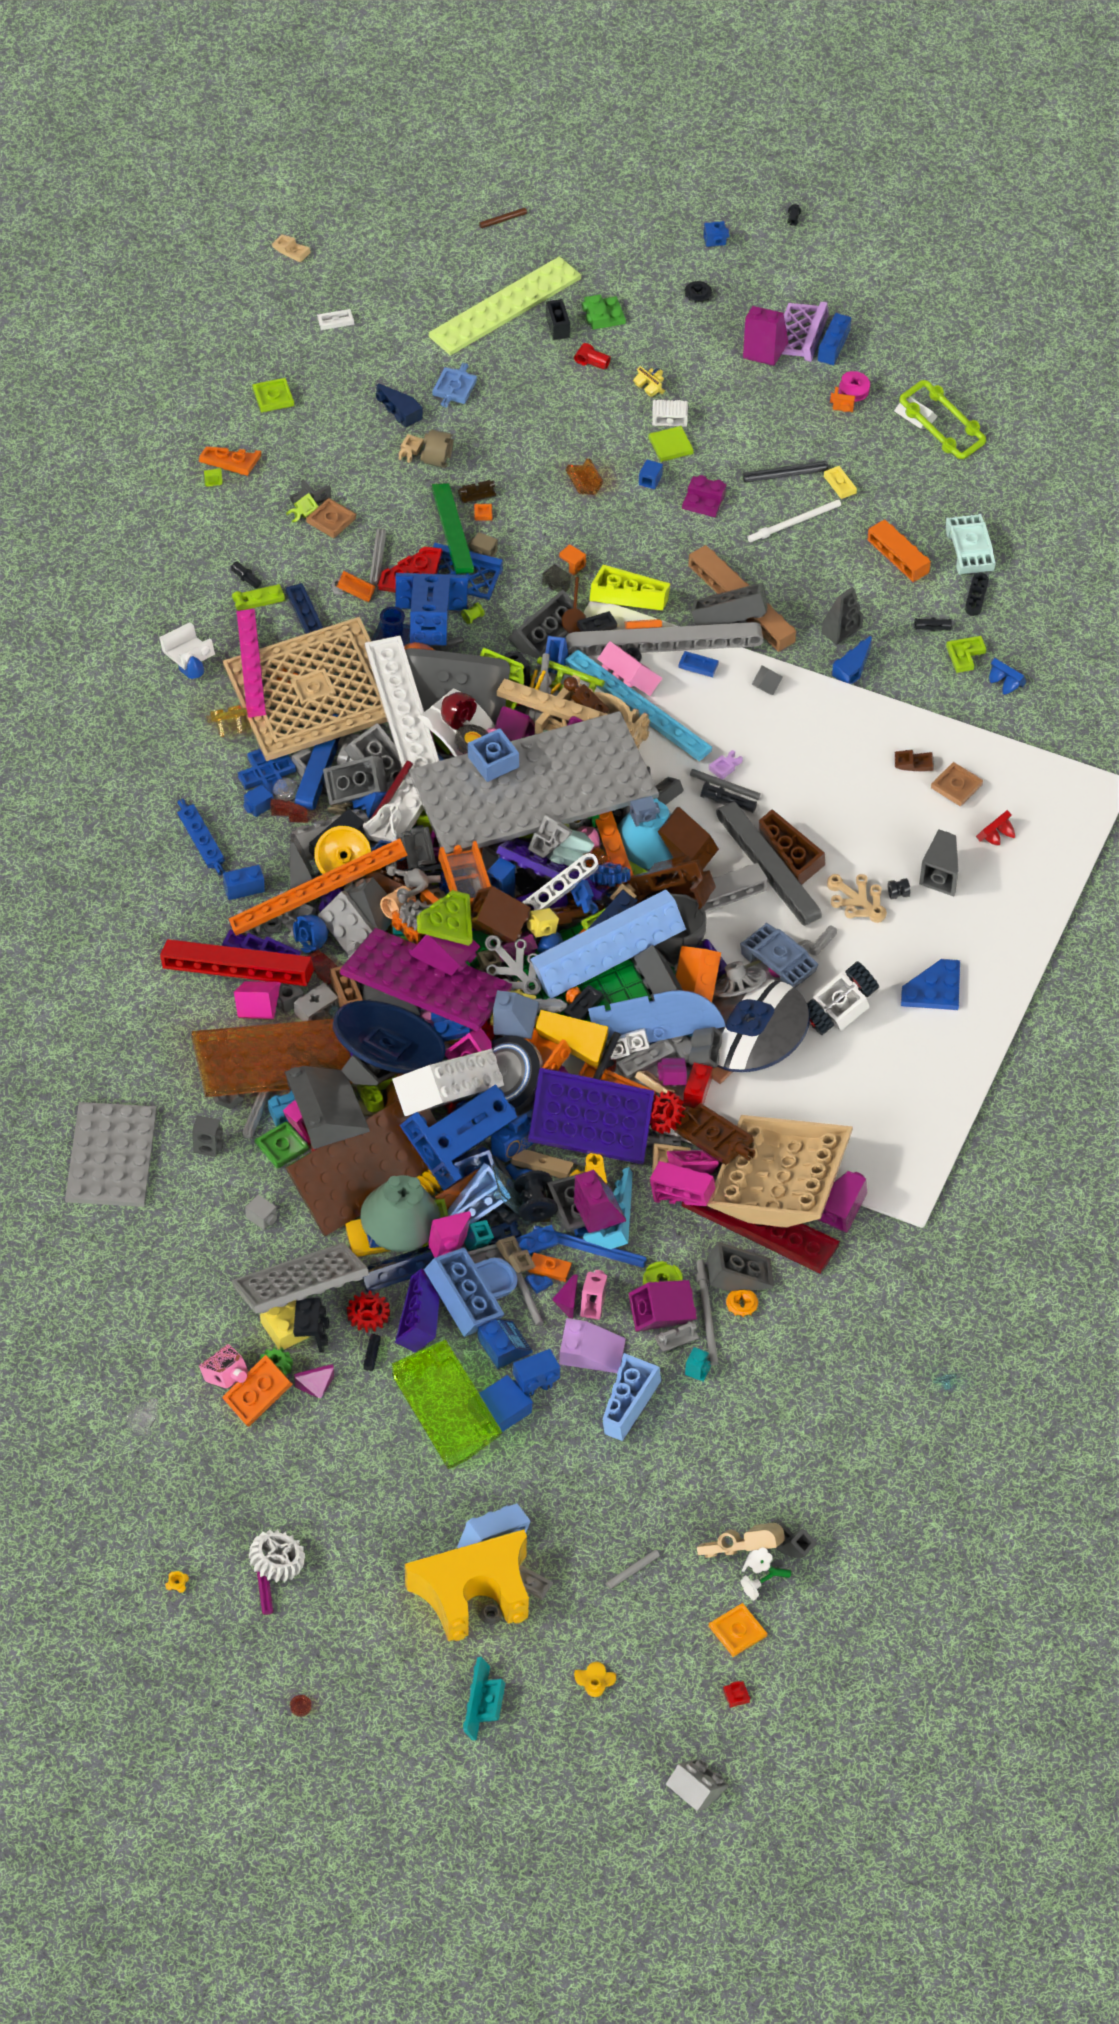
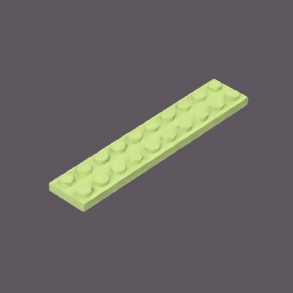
M559 256L430 331L429 337L451 356L579 281L581 274Z

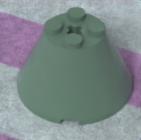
M405 1175L391 1176L387 1182L367 1196L361 1208V1224L366 1235H369L378 1246L396 1252H407L421 1248L423 1244L429 1241L432 1221L440 1218L437 1203L420 1184V1180Z

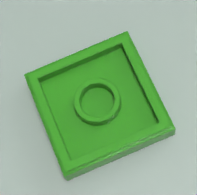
M288 1121L255 1139V1144L277 1169L309 1151L307 1143Z

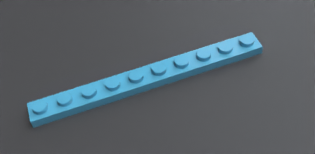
M576 650L565 659V664L570 668L604 680V686H597V688L604 693L620 698L626 705L630 706V711L635 708L638 709L640 712L639 717L643 713L648 714L650 719L649 725L699 762L712 752V746L581 651Z

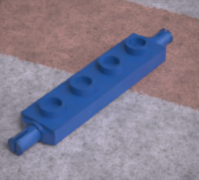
M185 799L178 800L177 803L181 810L177 814L208 868H215L218 875H222L221 872H225L221 865L225 861L224 856L194 804L188 806Z

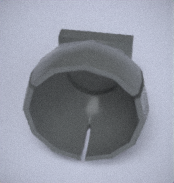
M681 894L670 895L675 899L686 930L654 946L673 966L678 964L681 946L696 948L701 945L706 933L707 917L703 907L698 909L699 904L697 900Z

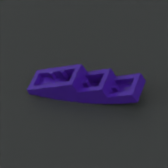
M231 929L222 943V946L293 955L301 954V951L267 936L265 940L250 933L247 936L242 934L236 936Z

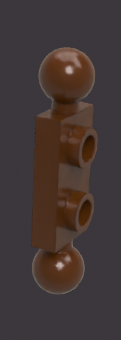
M567 677L564 680V688L567 691L574 692L571 698L577 704L606 714L610 710L585 684L579 687L576 678Z

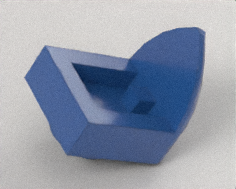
M194 656L190 658L187 669L184 670L179 666V670L189 679L199 678L204 674L202 662Z

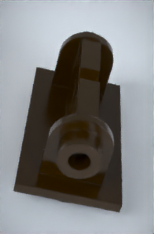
M489 479L479 482L477 486L475 483L462 485L458 490L462 503L496 496L493 488L495 483Z

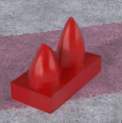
M1006 810L985 827L976 838L980 842L985 839L993 845H1000V835L996 829L1008 837L1015 838V831L1009 820L1012 814Z

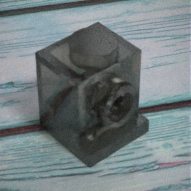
M554 564L543 573L542 585L544 587L548 585L551 590L558 593L562 589L566 592L571 585V575Z

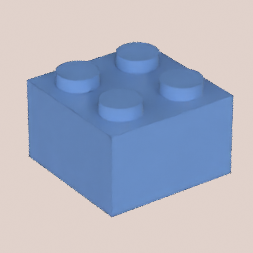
M500 728L468 743V758L486 782L519 768V752Z

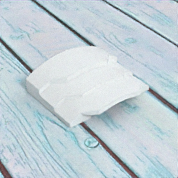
M453 688L421 714L419 718L430 731L435 733L445 743L454 757L463 755V752L468 750V743L464 738L466 733L477 732L482 737L484 731L488 728H494L495 725L486 712L477 704L473 718L470 722L466 720L463 723L465 725L463 728L454 730L449 727L441 717V706L446 696L460 692Z

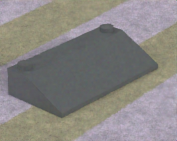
M301 1066L285 1071L289 1089L294 1095L313 1149L370 1132L349 1079L341 1070Z

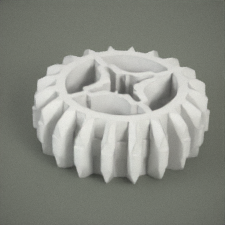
M269 1529L267 1533L262 1532L259 1536H256L249 1552L250 1565L254 1566V1572L260 1571V1577L265 1575L268 1581L272 1578L276 1583L279 1579L283 1582L287 1579L292 1580L300 1573L301 1568L304 1566L305 1553H303L304 1547L299 1546L300 1540H293L294 1535L288 1536L286 1531L282 1534L278 1529L275 1533Z

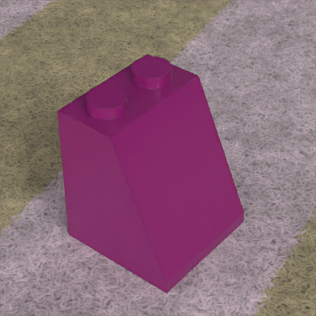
M752 306L745 317L743 358L774 366L789 343L784 313Z
M425 935L410 952V955L452 976L456 971L460 973L468 965L467 961L471 963L478 956L475 952L480 946L474 940L468 946Z
M594 1170L575 1175L574 1204L589 1233L626 1222V1218L611 1188Z
M847 1171L833 1183L821 1219H818V1221L847 1233L867 1195L866 1178L861 1173H852L850 1171Z
M689 1280L648 1282L628 1293L636 1332L683 1325L697 1319L692 1297L693 1291Z

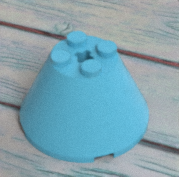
M657 798L653 799L655 803H658L660 813L656 814V819L641 822L636 827L629 811L617 824L628 860L641 868L648 869V871L657 862L673 859L672 854L658 833L672 813Z

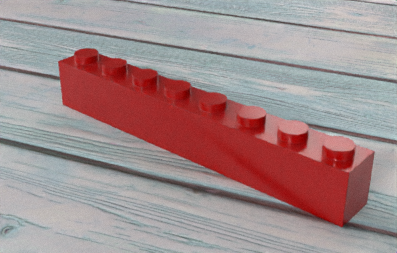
M167 939L160 953L163 969L307 986L314 972L312 957L170 939Z

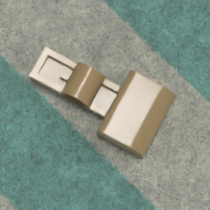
M777 1523L758 1524L749 1529L744 1534V1538L741 1539L737 1531L730 1529L720 1535L716 1542L701 1543L697 1546L698 1555H705V1558L715 1557L717 1553L725 1552V1555L737 1554L738 1550L752 1551L759 1550L760 1548H777L785 1541L784 1530ZM725 1536H730L733 1539V1545H728L725 1542Z

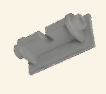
M690 1321L687 1324L664 1333L660 1332V1334L654 1336L663 1353L699 1339L695 1331L697 1329L696 1324Z

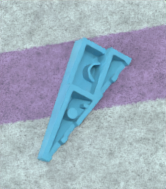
M630 1167L622 1170L624 1175L621 1180H616V1188L613 1191L626 1218V1222L592 1233H585L583 1236L585 1241L608 1249L628 1244L633 1177Z

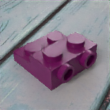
M703 475L693 476L688 486V492L683 501L682 509L716 517L725 497L727 484H724L719 479L715 481L709 480Z
M530 930L523 932L519 939H524L527 942V947L524 949V955L527 956L536 952L535 949L538 946ZM519 941L518 947L523 948L524 943ZM501 942V946L516 960L515 942Z

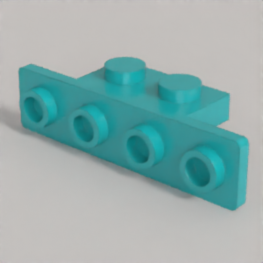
M477 1657L476 1665L474 1666V1677L470 1686L471 1693L467 1703V1714L463 1723V1730L472 1741L477 1740L480 1722L499 1721L506 1684L503 1679L488 1680L490 1665L483 1657Z

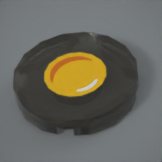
M464 725L456 731L454 743H456L459 752L467 754L468 743L488 734V732L478 725Z

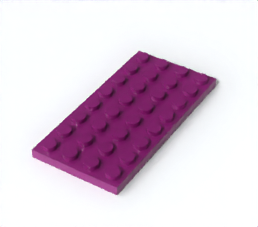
M375 928L340 969V974L476 1031H479L492 1015L497 990L510 992L512 988L511 983L469 965L460 973L456 971L451 976L412 957L410 952L417 944L378 928Z

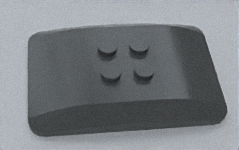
M408 648L405 650L424 712L454 688L473 697L475 702L490 717L494 725L496 724L501 708L506 705V699L497 696V690L504 678L509 680L510 665L506 660L426 649Z

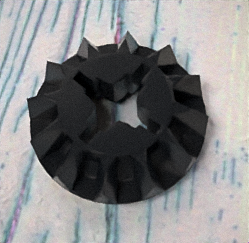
M702 281L691 282L685 287V297H688L689 301L694 300L695 303L697 301L703 303L704 300H709V297L712 295L711 287Z

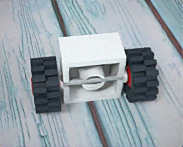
M856 961L845 971L849 979L843 973L839 974L807 1003L810 1014L809 1024L820 1035H824L834 1025L842 1031L870 1007L866 997L879 988V984L859 961Z

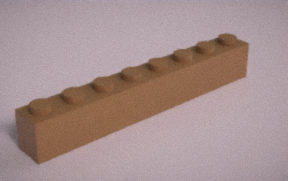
M706 545L689 554L688 566L717 594L750 586ZM767 603L768 608L764 616L760 618L750 617L746 621L748 623H759L762 627L763 638L779 652L795 643L796 630Z

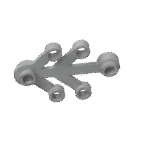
M496 935L489 936L485 941L487 949L496 951L509 967H498L495 964H491L486 969L487 974L492 976L496 974L517 975L522 982H511L509 979L503 980L512 984L511 989H523L525 994L537 995L542 986L540 980L536 978V972L530 957L532 955L537 956L538 954L531 953L528 956L527 960L530 965L529 975H527L523 971L524 949L527 947L526 940H516L515 962L501 946V939ZM492 939H495L497 941V945L495 947L491 945ZM519 941L524 943L523 948L518 947ZM491 966L495 967L496 972L494 974L490 973L489 968ZM531 982L535 984L534 990L529 988Z

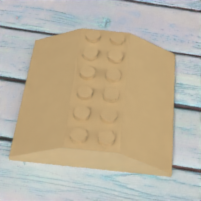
M741 1115L737 1126L753 1136L754 1142L749 1147L755 1150V1157H750L752 1160L748 1161L741 1155H737L727 1165L722 1163L715 1181V1190L707 1203L708 1207L747 1223L778 1227H790L821 1219L853 1127Z

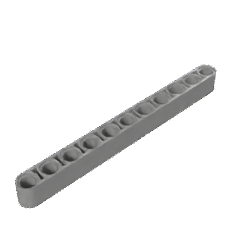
M755 622L572 632L566 636L568 654L571 655L576 650H579L586 656L600 655L609 641L625 652L629 648H637L640 653L760 646L764 641L762 627L759 623Z

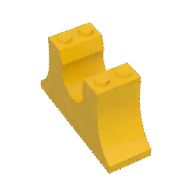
M523 1529L405 1564V1586L407 1591L419 1595L432 1606L440 1618L448 1641H460L468 1636L469 1615L467 1601L476 1596H488L498 1603L502 1616L508 1624L513 1622L521 1623L528 1618L529 1597L519 1572V1566L526 1558L527 1553L526 1532Z

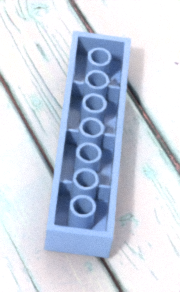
M664 890L530 960L541 982L542 989L549 998H554L570 988L630 959L650 946H655L686 930L675 899L667 890Z

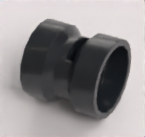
M907 878L897 882L895 880L888 881L887 887L890 899H897L898 896L910 897V885Z

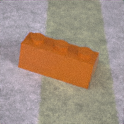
M681 946L676 978L683 991L697 993L712 1002L721 952Z

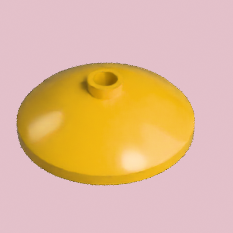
M337 826L327 830L319 838L315 847V862L320 872L325 874L371 852V847L367 838L357 829L349 826ZM342 852H347L345 859L341 858Z

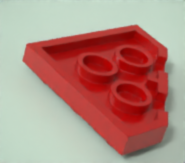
M424 546L411 557L409 555L397 562L398 565L391 569H385L381 573L378 589L396 592V573L437 574L443 554L442 549Z

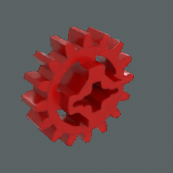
M662 1091L660 1097L654 1095L655 1100L652 1103L649 1125L656 1132L661 1134L666 1132L669 1134L671 1129L676 1130V1124H682L680 1118L685 1117L682 1111L686 1110V1108L682 1106L684 1101L679 1099L680 1096L670 1091H667V1093Z
M371 1291L368 1292V1295L361 1292L360 1297L354 1295V1301L349 1300L347 1319L351 1321L352 1327L357 1325L358 1331L365 1328V1332L368 1333L369 1329L372 1328L376 1332L377 1326L382 1329L383 1323H388V1317H390L389 1303H386L385 1297L379 1298L378 1292L375 1295H372Z

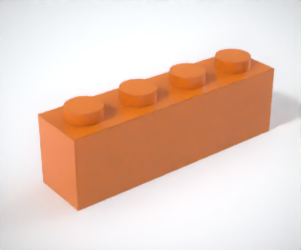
M885 519L868 529L867 540L912 582L930 572L931 561L929 558L924 556L915 545H912L904 535L900 534Z

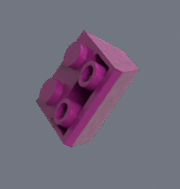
M506 706L501 708L494 727L496 730L500 728L510 741L535 735V723L529 715Z

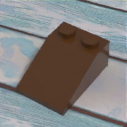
M680 807L673 811L658 831L673 858L689 855L691 861L699 859L702 870L719 850L711 835Z

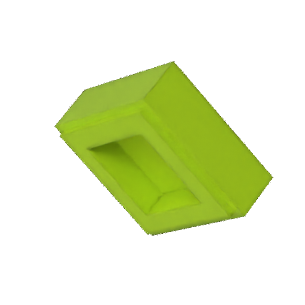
M221 468L204 470L205 487L223 484Z

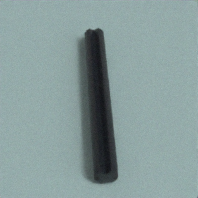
M827 461L744 472L743 481L747 483L824 472L828 470Z

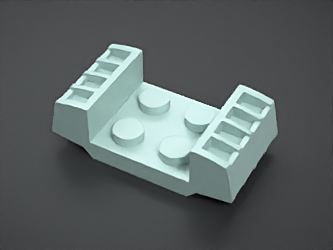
M982 515L946 518V533L948 539L953 540L957 554L956 567L958 574L994 571L996 563L993 548Z

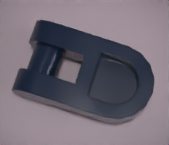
M517 1221L510 1225L504 1223L490 1227L494 1238L490 1241L489 1245H493L499 1240L515 1236V1238L522 1236L521 1231L517 1229Z

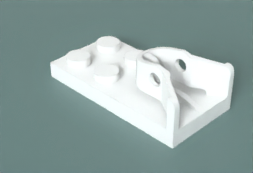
M403 780L389 804L382 806L372 819L363 824L369 840L393 842L400 838L402 841L401 833L412 829L424 810L414 784H407L406 780Z

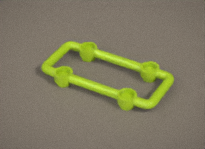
M921 380L900 395L899 401L906 408V415L909 418H916L942 443L941 447L945 453H952L958 459H965L986 443V436L980 431L979 422L967 419L944 396V390L940 385L933 386L929 381ZM922 387L927 388L930 391L929 397L934 401H940L966 426V433L970 436H976L979 440L965 451L960 452L956 448L955 439L951 437L946 438L920 413L919 405L915 402L909 403L906 399Z

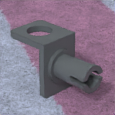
M303 479L301 480L302 490L290 495L293 505L294 502H297L308 493L319 504L331 498V487L328 485L314 492ZM323 492H327L323 498H319Z

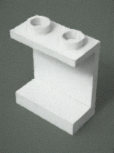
M190 622L159 637L163 652L184 670L187 669L188 662L192 656L203 661L215 655L212 640L209 638L202 642L198 639L194 625Z

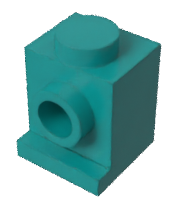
M487 1220L469 1224L467 1237L464 1241L468 1251L486 1247L494 1238Z
M693 1347L686 1361L685 1375L704 1382L711 1368L710 1361H708L709 1352Z

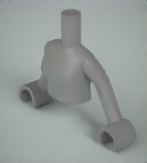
M396 862L386 865L388 875L394 876L397 874L404 876L407 888L417 887L409 892L404 888L398 889L397 897L400 903H406L407 898L424 891L429 883H440L441 880L440 875L427 876L418 868L402 871L396 869Z

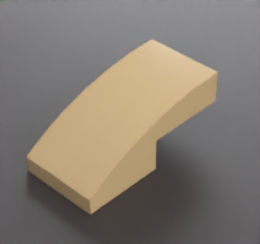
M286 235L279 236L272 243V247L298 262H302L311 253L310 247L296 244L295 238Z

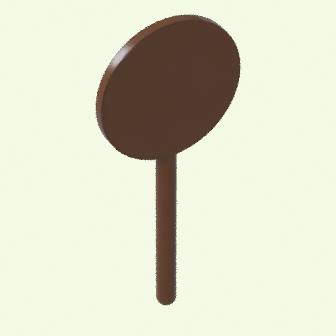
M578 576L575 577L573 608L565 611L562 616V625L568 633L581 632L577 627V622L586 618L583 612L577 609Z

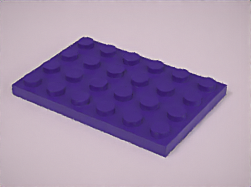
M518 837L499 845L496 852L500 854L502 859L518 862V866L524 869L529 867L535 870V874L542 877L546 875L553 879L569 867L565 864L555 863L547 857L542 858L528 850L530 843ZM572 871L569 874V877L571 879H577L580 873L578 871ZM590 876L585 879L588 881L594 894L592 900L601 899L615 887L592 882Z
M540 1068L528 1142L587 1154H599L602 1157L643 1165L654 1091Z

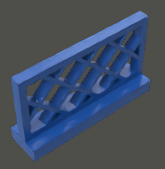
M434 543L433 548H441L443 551L441 560H443L444 564L439 566L437 574H440L439 570L447 567L450 572L448 575H457L450 567V565H453L448 546ZM470 552L473 566L478 572L471 576L469 573H465L468 575V581L473 586L468 588V595L490 600L499 575L503 571L502 559ZM488 572L495 573L494 577L488 580L484 576ZM481 576L484 582L475 585L472 579ZM487 585L489 589L487 594L479 592V588Z

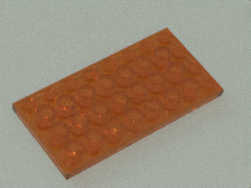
M333 1019L192 1031L191 1033L205 1097L289 1090L285 1071L301 1066L342 1070L351 1058L350 1052L341 1044L334 1033Z

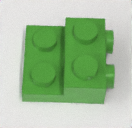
M601 294L584 297L582 310L587 313V323L591 324L593 330L626 324V319L617 296L603 299Z

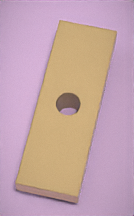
M526 1149L514 1155L511 1164L520 1168L543 1171L559 1179L569 1177L574 1164L570 1161Z

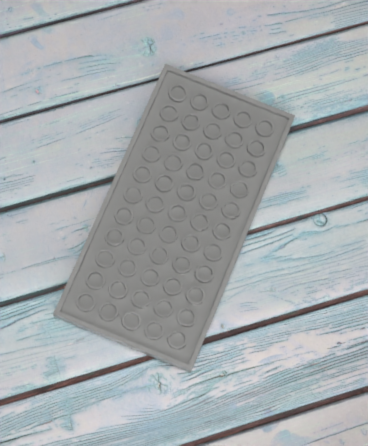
M620 711L510 741L519 752V768L489 782H486L468 758V753L409 769V775L440 847H444L446 854L453 853L454 847L457 845H461L462 851L471 850L473 841H477L478 848L538 832L544 816L547 814L563 824L630 806V801L648 796H652L653 799L659 798L657 788Z

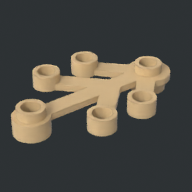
M832 874L828 878L827 887L831 891L840 890L851 898L842 899L839 895H834L831 898V905L834 908L847 906L845 908V916L847 918L869 917L875 923L882 922L886 918L887 911L880 905L882 891L880 885L874 884L870 888V895L873 896V905L867 901L866 885L868 878L865 874H859L856 877L859 894L844 884L840 875ZM854 906H862L865 909L856 910Z

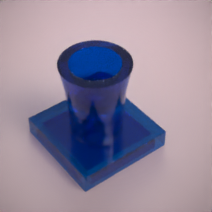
M394 606L383 609L380 613V622L371 641L401 636L403 646L409 644L410 625L404 624V611Z

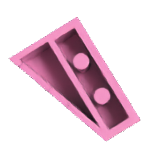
M610 641L598 657V660L603 663L602 667L609 672L613 670L612 675L619 680L623 678L624 684L630 688L635 686L651 696L662 680V677Z

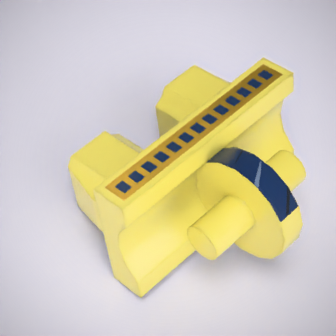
M641 366L637 369L638 375L633 379L635 385L642 388L648 383L649 385L644 390L650 397H653L658 392L660 394L665 392L661 388V382L664 378L662 377L663 371L660 368L655 370L651 368L649 373Z

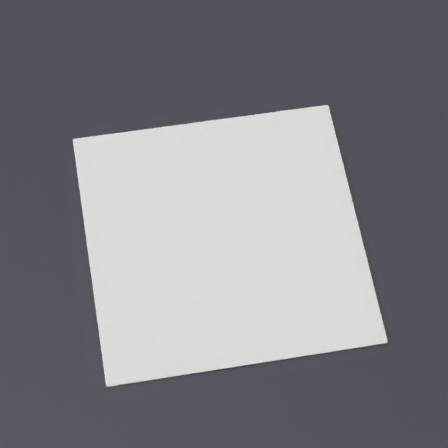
M593 601L589 602L583 612L586 618L610 611L618 623L617 628L613 630L625 629V621L657 619L615 604ZM662 621V627H678L677 625ZM742 647L686 650L687 652L719 660V665L713 678L678 668L684 651L641 653L642 659L640 663L662 677V680L651 696L635 686L632 689L712 746V752L699 762L650 725L648 726L649 736L646 741H642L638 750L645 765L651 769L650 776L655 786L667 777L679 779L684 789L680 795L666 804L670 812L673 813L677 807H680L696 822L719 821L716 809L728 803L722 801L716 803L711 798L700 797L706 781L690 776V772L692 769L717 777L709 770V764L722 755L726 758L729 752L734 750V758L743 757L742 763L735 766V771L723 780L761 793L759 800L726 788L724 789L732 794L757 802L754 813L741 808L756 829L759 831V820L773 809L825 852V866L802 884L803 888L820 908L822 913L820 919L803 926L767 882V891L706 912V933L702 941L708 939L717 952H721V957L727 965L736 961L743 962V965L750 963L741 954L740 943L765 925V923L780 929L796 943L804 940L811 941L801 947L819 964L815 973L795 988L804 997L806 1003L813 999L814 995L839 974L843 973L849 979L845 971L856 961L864 965L879 984V988L869 997H866L870 1007L845 1029L840 1031L834 1025L824 1035H820L809 1024L807 1034L801 1044L781 1062L758 1071L733 1072L721 1084L712 1079L704 1105L736 1126L741 1115L852 1126L853 1131L834 1182L847 1171L861 1173L867 1182V1195L861 1206L923 1228L931 1215L1119 814V775ZM600 655L588 656L602 667L603 663L598 660ZM762 665L783 676L774 695H770L752 685ZM549 673V677L552 678V681H554L556 674ZM564 674L561 684L564 685V680L572 676ZM580 680V684H585L587 687H589V682ZM597 687L595 689V692H603ZM556 690L553 695L556 696L560 691ZM528 707L526 715H529L530 710H532L530 707ZM912 749L914 754L932 752L934 771H906L895 768V752ZM953 762L983 780L982 786L961 807L931 789V783ZM709 783L710 785L720 788V786ZM1008 810L1012 814L1009 820L1013 825L1015 838L1008 837L996 829L1000 835V845H993L985 839L980 842L976 836ZM938 829L956 835L959 871L954 897L919 885L922 860ZM729 832L709 833L719 850L703 869V872L710 870L713 878L725 875L730 871L742 869L747 865H753V862ZM599 835L600 848L605 853V857L602 858V861L605 864L608 861V857L601 836ZM483 849L482 860L487 872L499 859L500 855L496 857ZM529 867L525 869L534 880L536 876H539L534 873L535 870ZM832 874L840 875L843 883L859 894L856 877L859 874H865L868 878L866 885L867 901L873 905V896L870 895V888L874 884L880 885L882 888L880 905L887 911L886 918L879 923L872 922L869 917L847 918L845 916V908L847 906L834 908L831 905V898L834 895H839L842 899L851 898L840 890L831 891L827 887L828 878ZM907 878L910 885V897L898 896L897 899H890L887 887L888 881L895 880L897 882ZM429 883L426 889L432 890L439 887L437 885L432 886L431 883ZM515 889V899H516V896H517V895H521V894ZM602 900L596 901L597 903L603 905ZM854 906L856 910L865 909L862 906ZM586 918L572 920L570 925H566L565 929L575 926ZM832 925L837 929L835 937L831 938L832 940L817 956L811 954L809 951L810 946L816 943L815 941L826 931L828 926ZM940 959L960 960L958 1010L901 1006V990L903 985ZM763 962L750 967L765 970L767 974L766 979L780 981V977L777 978L770 975L768 966ZM749 1018L747 1022H749L750 1020H754L755 1018ZM462 1038L445 1041V1050ZM570 1054L562 1066L566 1068L568 1073L578 1075L585 1062ZM626 1057L613 1059L615 1064L607 1068V1070L623 1076L617 1069L616 1064ZM657 1065L647 1070L658 1077ZM691 1065L686 1067L687 1081L692 1069ZM633 1077V1078L630 1079V1080H632V1081H634V1082H636V1083H639V1084H641V1085L647 1087V1085H645L644 1083H642L641 1081H639V1080L636 1079L635 1077ZM670 1085L676 1090L675 1094L680 1096L679 1099L683 1100L686 1085ZM671 1129L669 1134L666 1132L663 1133L672 1137H681V1140L691 1143L682 1136L675 1133L673 1129Z

